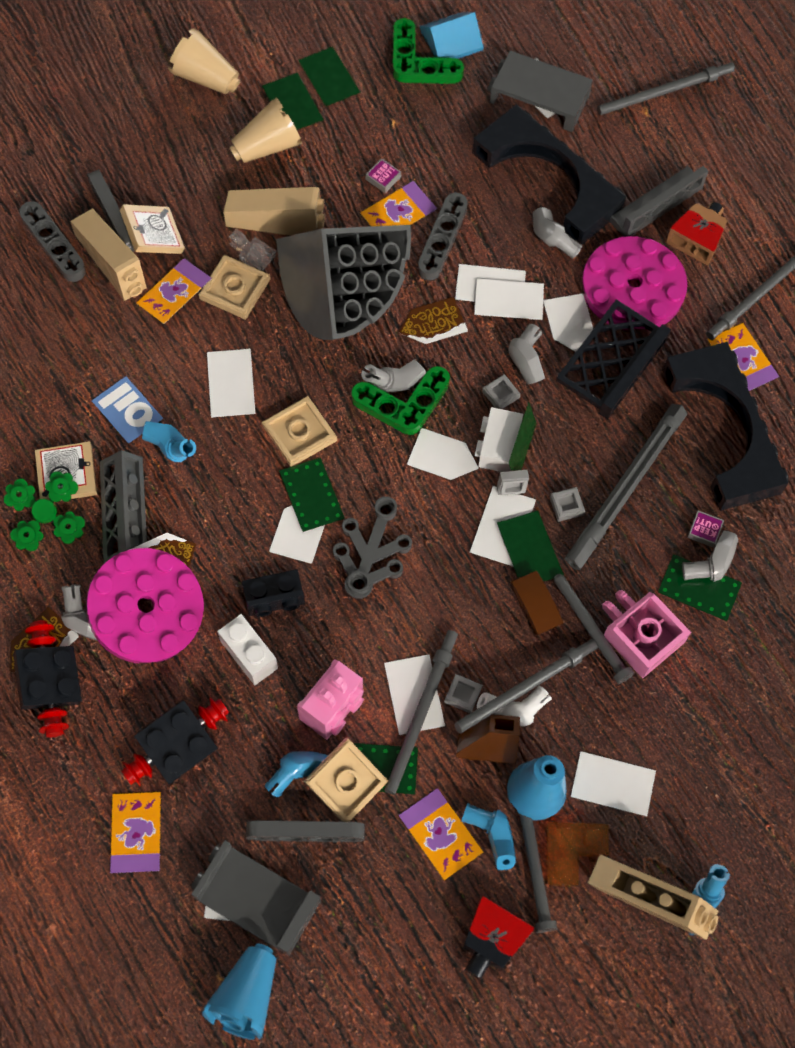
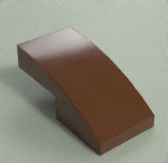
M533 571L510 582L520 607L525 609L536 635L563 624L559 611L537 571Z

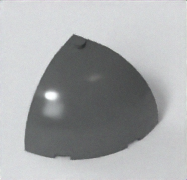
M411 225L326 228L276 239L280 275L285 296L301 326L318 339L334 340L354 335L369 324L377 321L393 303L404 281L406 260H409L411 250Z

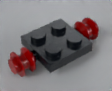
M38 620L30 623V627L25 629V634L32 637V639L26 642L27 646L31 647V649L15 650L13 659L20 709L45 708L37 716L38 720L44 721V726L39 729V732L46 734V737L52 738L63 735L64 730L69 728V724L62 722V718L67 715V711L58 707L79 705L82 702L74 646L50 647L56 642L55 637L49 636V632L54 630V625L48 624L45 620Z
M210 697V705L207 708L198 706V715L200 717L196 718L182 699L135 733L133 736L147 755L145 760L142 755L134 753V761L132 763L122 762L125 768L121 772L131 785L137 782L141 786L140 778L144 775L152 778V768L150 765H155L170 785L217 750L218 747L204 728L207 726L210 729L217 730L216 722L220 719L228 722L226 715L229 711L220 699L214 701Z

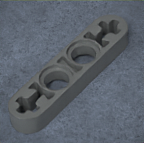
M98 169L86 174L90 186L113 231L132 252L135 251L120 213V208L100 170Z
M451 193L446 197L420 256L418 273L425 280H435L440 276L464 220L468 201L461 193ZM455 203L460 204V206H457L454 215L451 213L452 206H454ZM443 222H450L454 225V228L444 230L440 225ZM441 242L446 247L441 251H436L432 248V244ZM431 258L435 259L434 267L427 270L426 267L429 266Z
M34 201L24 203L19 210L23 224L66 280L71 282L81 280L86 274L82 258L39 203ZM32 212L37 215L38 221L36 223L33 217L28 215ZM44 228L53 230L47 237L39 235V232ZM57 246L66 247V251L63 254L56 255L52 253L53 249ZM70 260L73 267L77 268V270L69 269L67 261Z
M249 821L246 823V839L253 841L362 842L365 840V824L359 822Z

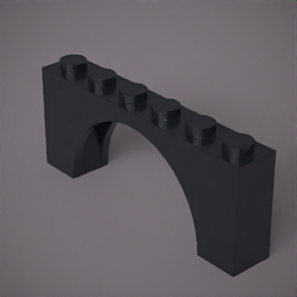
M517 104L474 137L472 154L489 168L511 158L535 157L553 163L568 175L575 187L577 202L565 216L563 226L565 227V233L581 245L610 222L611 216L624 207L626 196L618 187H614L605 179L602 173L595 171L586 163L584 158L576 155L568 148L565 142L557 139L546 126L539 124L528 111L523 110Z
M728 342L667 357L663 373L672 393L696 391L714 396L727 404L736 413L744 427L746 434L744 458L732 469L716 475L710 486L719 510L722 511L782 494L788 485V473L780 465L778 450L768 437L767 424L759 416L757 401L749 393L747 378L744 373L740 372L735 351H731Z

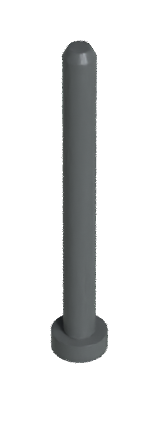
M557 574L554 577L555 584L616 673L614 676L616 683L621 684L630 679L635 674L632 668L624 666L564 575Z
M519 814L539 923L535 924L536 933L555 931L558 928L556 921L551 920L533 820Z

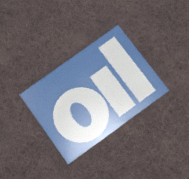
M127 376L92 400L128 444L143 434L146 421L158 423L164 419Z

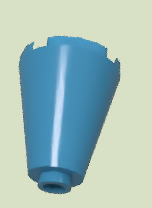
M546 755L522 763L514 769L509 777L507 797L510 803H512L519 814L527 816L532 820H546L562 808L566 800L565 769L562 762L554 756Z
M259 943L255 947L249 946L204 1006L202 1015L208 1022L214 1025L217 1019L224 1025L222 1030L249 1040H254L256 1036L258 1039L262 1038L277 960L272 954L273 950Z

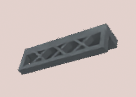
M688 166L612 215L610 223L623 237L634 235L700 191L704 186L709 170L702 166L693 172Z
M123 450L100 461L104 564L115 555L147 542L143 457ZM115 464V470L110 477V466ZM116 489V496L111 503V496ZM117 514V522L114 528H112V521ZM118 540V552L114 554L113 547Z

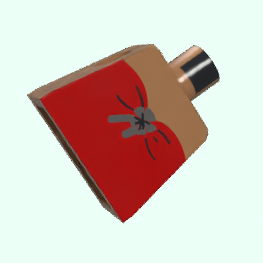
M711 202L708 208L700 204H694L670 228L666 243L709 266L727 223L726 218L721 216L724 211L722 205L717 202Z

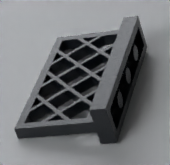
M616 299L559 373L556 381L600 409L599 414L609 419L665 344L671 329L664 324L658 327ZM616 310L626 315L627 322L614 324L613 313ZM643 326L651 332L648 337L636 339L634 327ZM629 328L631 339L617 341L615 330ZM610 331L613 342L599 344L597 334ZM633 345V357L621 358L619 347ZM614 348L616 359L603 361L600 349ZM596 350L598 361L584 363L582 354L585 351ZM618 365L620 374L617 377L606 378L604 366ZM599 367L602 379L588 380L585 369ZM581 370L583 381L572 382L565 376L569 371ZM603 384L605 394L601 399H598L590 393L589 386Z

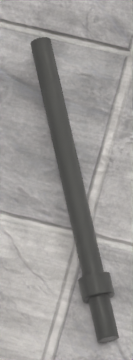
M732 62L718 67L713 65L704 68L703 72L598 105V114L603 115L704 81L709 83L718 80V77L734 72L735 66Z
M795 256L735 308L721 315L718 318V322L706 332V336L710 340H714L724 330L732 328L741 315L795 269Z
M447 630L441 648L436 650L432 660L434 666L384 789L389 794L395 795L445 667L447 668L450 665L453 657L451 652L458 637V633L455 631Z
M590 639L577 648L572 647L565 651L560 659L454 723L456 730L459 733H463L567 667L573 668L582 662L583 657L598 648L597 643Z

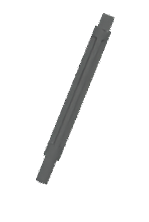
M670 405L659 421L658 426L613 491L564 559L571 568L581 570L606 534L608 527L670 437L676 432L687 416L683 405Z

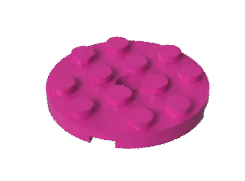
M620 237L604 243L591 254L582 276L585 300L590 309L600 319H602L617 299L660 327L662 324L669 322L679 312L687 292L686 273L677 256L664 245L643 237ZM639 279L641 286L632 287L628 284V280ZM618 310L613 313L614 324L627 322L626 315ZM634 327V329H644V327Z
M152 548L127 550L109 559L94 576L86 598L87 620L95 638L111 654L132 663H157L177 655L195 637L201 625L204 611L202 591L192 571L175 556ZM142 598L151 599L153 610L148 613L140 611L137 605L138 600Z

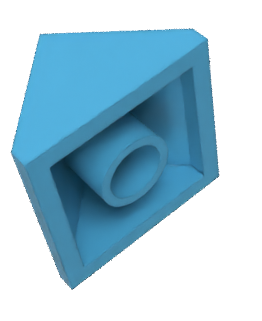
M463 11L420 26L419 30L435 58L459 59L483 50L475 12Z

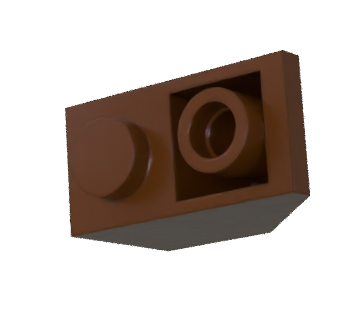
M492 714L463 733L458 734L456 758L516 764L520 737V717Z

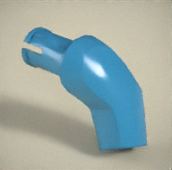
M150 421L145 422L142 440L159 446L167 459L174 462H182L196 452L195 442L191 439H185L172 425Z
M296 751L284 755L280 759L281 767L266 782V789L270 791L279 783L271 794L280 797L294 778L298 779L309 776L328 755L314 751Z
M467 803L461 822L487 830L486 833L489 834L490 846L498 870H508L514 867L516 863L515 848L506 814L499 809L497 811L494 810L492 813Z
M720 864L713 865L709 870L708 876L697 882L692 894L699 896L716 908L725 896L724 885L730 876L727 873L728 869Z

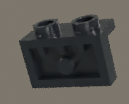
M298 569L242 581L249 616L265 617L270 615L272 611L281 609L293 611L298 609L300 605L305 604Z

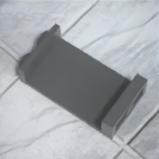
M510 50L506 59H501L497 70L498 75L496 78L492 77L488 92H491L490 103L495 104L501 93L565 116L563 129L573 132L590 96L593 79Z
M226 840L221 847L216 845L208 858L210 865L205 873L200 872L191 885L194 891L191 895L203 905L290 956L321 903L320 896L311 891H304L232 848L231 844Z

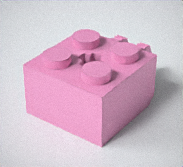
M619 590L615 593L617 601L627 611L622 614L610 601H605L602 604L606 614L614 621L607 627L604 636L631 667L644 678L681 647L691 632L655 594L649 592L635 603L625 591ZM647 632L651 637H647L644 634Z
M334 659L331 666L315 686L298 703L299 720L326 740L332 734L336 736L346 723L344 718L350 711L355 713L364 701V698H362L364 693L363 678L340 661Z

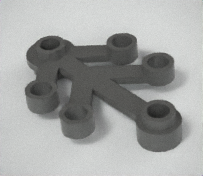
M381 497L375 503L377 519L368 544H366L359 531V523L356 519L347 518L342 523V531L344 535L350 537L361 558V563L357 569L350 558L349 546L342 542L337 543L333 547V557L341 562L347 574L345 590L353 598H365L371 593L373 584L388 577L396 579L403 574V564L397 559L390 560L386 567L370 573L372 564L397 552L402 554L408 553L412 548V539L405 534L399 535L395 541L379 548L388 521L392 520L397 514V503L391 497ZM384 508H388L391 512L389 514H383L381 513V510ZM348 524H353L356 528L349 531L345 527ZM406 541L409 545L407 547H400L398 543ZM338 549H345L346 554L340 556L336 551ZM396 565L400 568V570L398 572H392L390 571V567ZM361 582L364 584V587L356 589L354 584Z

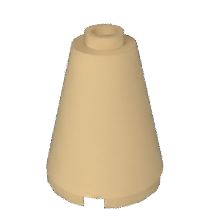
M195 28L188 31L192 35L188 39L185 37L181 39L170 59V62L174 64L173 68L168 67V70L176 76L223 94H227L229 91L233 93L240 83L238 79L239 73L200 31Z
M277 98L273 99L231 140L233 146L229 148L237 161L242 159L246 163L302 144L294 124L288 114L282 111L281 108L283 106Z

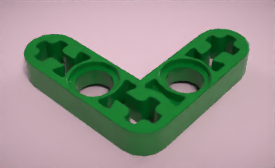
M401 18L394 23L393 76L397 81L402 83L454 84L463 79L464 64L459 59L415 57V23L412 20ZM402 29L407 30V38H402ZM401 47H407L411 51L403 54L400 53L398 49ZM402 63H406V72L402 71ZM425 67H431L435 71L431 74L424 73L422 69Z
M440 366L430 368L406 403L370 383L360 382L352 389V402L358 409L407 435H414L421 430L448 389L450 374L445 368ZM438 377H442V382L438 381L433 391L431 389L433 385V378L437 379ZM368 393V398L359 399V394ZM421 395H426L431 399V403L422 406L417 403L416 399ZM384 403H389L395 409L392 413L385 414L380 411L379 407ZM415 410L417 412L415 423L411 422L409 425H406L405 419L409 420Z

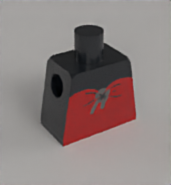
M483 896L478 904L463 945L465 950L473 954L465 971L479 980L482 979L489 965L501 971L530 936L534 927Z

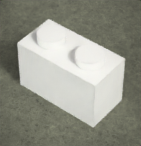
M491 407L489 417L484 416L480 432L485 433L484 440H478L475 456L480 457L478 467L499 472L511 471L508 463L521 426L522 413Z
M242 614L218 630L221 643L254 685L278 669L276 657Z

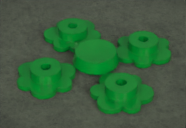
M58 471L53 472L50 476V481L45 484L46 490L49 491V499H40L36 502L33 496L35 488L28 485L26 480L17 479L14 485L9 484L6 486L7 494L4 496V503L9 507L14 506L16 511H22L24 507H32L31 513L36 520L29 521L28 523L20 521L17 524L18 528L11 531L10 537L16 542V547L19 550L25 548L28 551L37 550L39 547L38 541H42L44 538V534L40 531L39 523H49L53 519L56 527L54 535L61 537L65 544H71L75 538L83 536L82 528L85 526L83 517L75 516L71 511L66 512L65 516H56L57 507L54 502H59L61 499L64 502H68L71 500V495L78 491V484L72 481L73 476L70 473L63 475ZM71 525L70 529H66V526Z

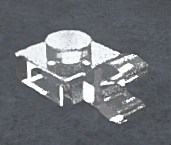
M236 229L229 236L232 240L230 246L241 252L239 260L256 269L263 271L276 256V250L256 237L250 242L242 232Z

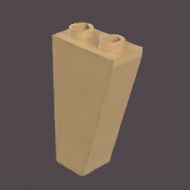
M320 188L229 190L224 208L226 227L290 236L323 229L325 214H323L324 199H320Z
M93 208L70 221L76 238L124 301L138 296L147 288L138 257Z
M603 855L599 856L588 881V884L705 940H707L709 933L714 932L717 926L718 910L699 896Z

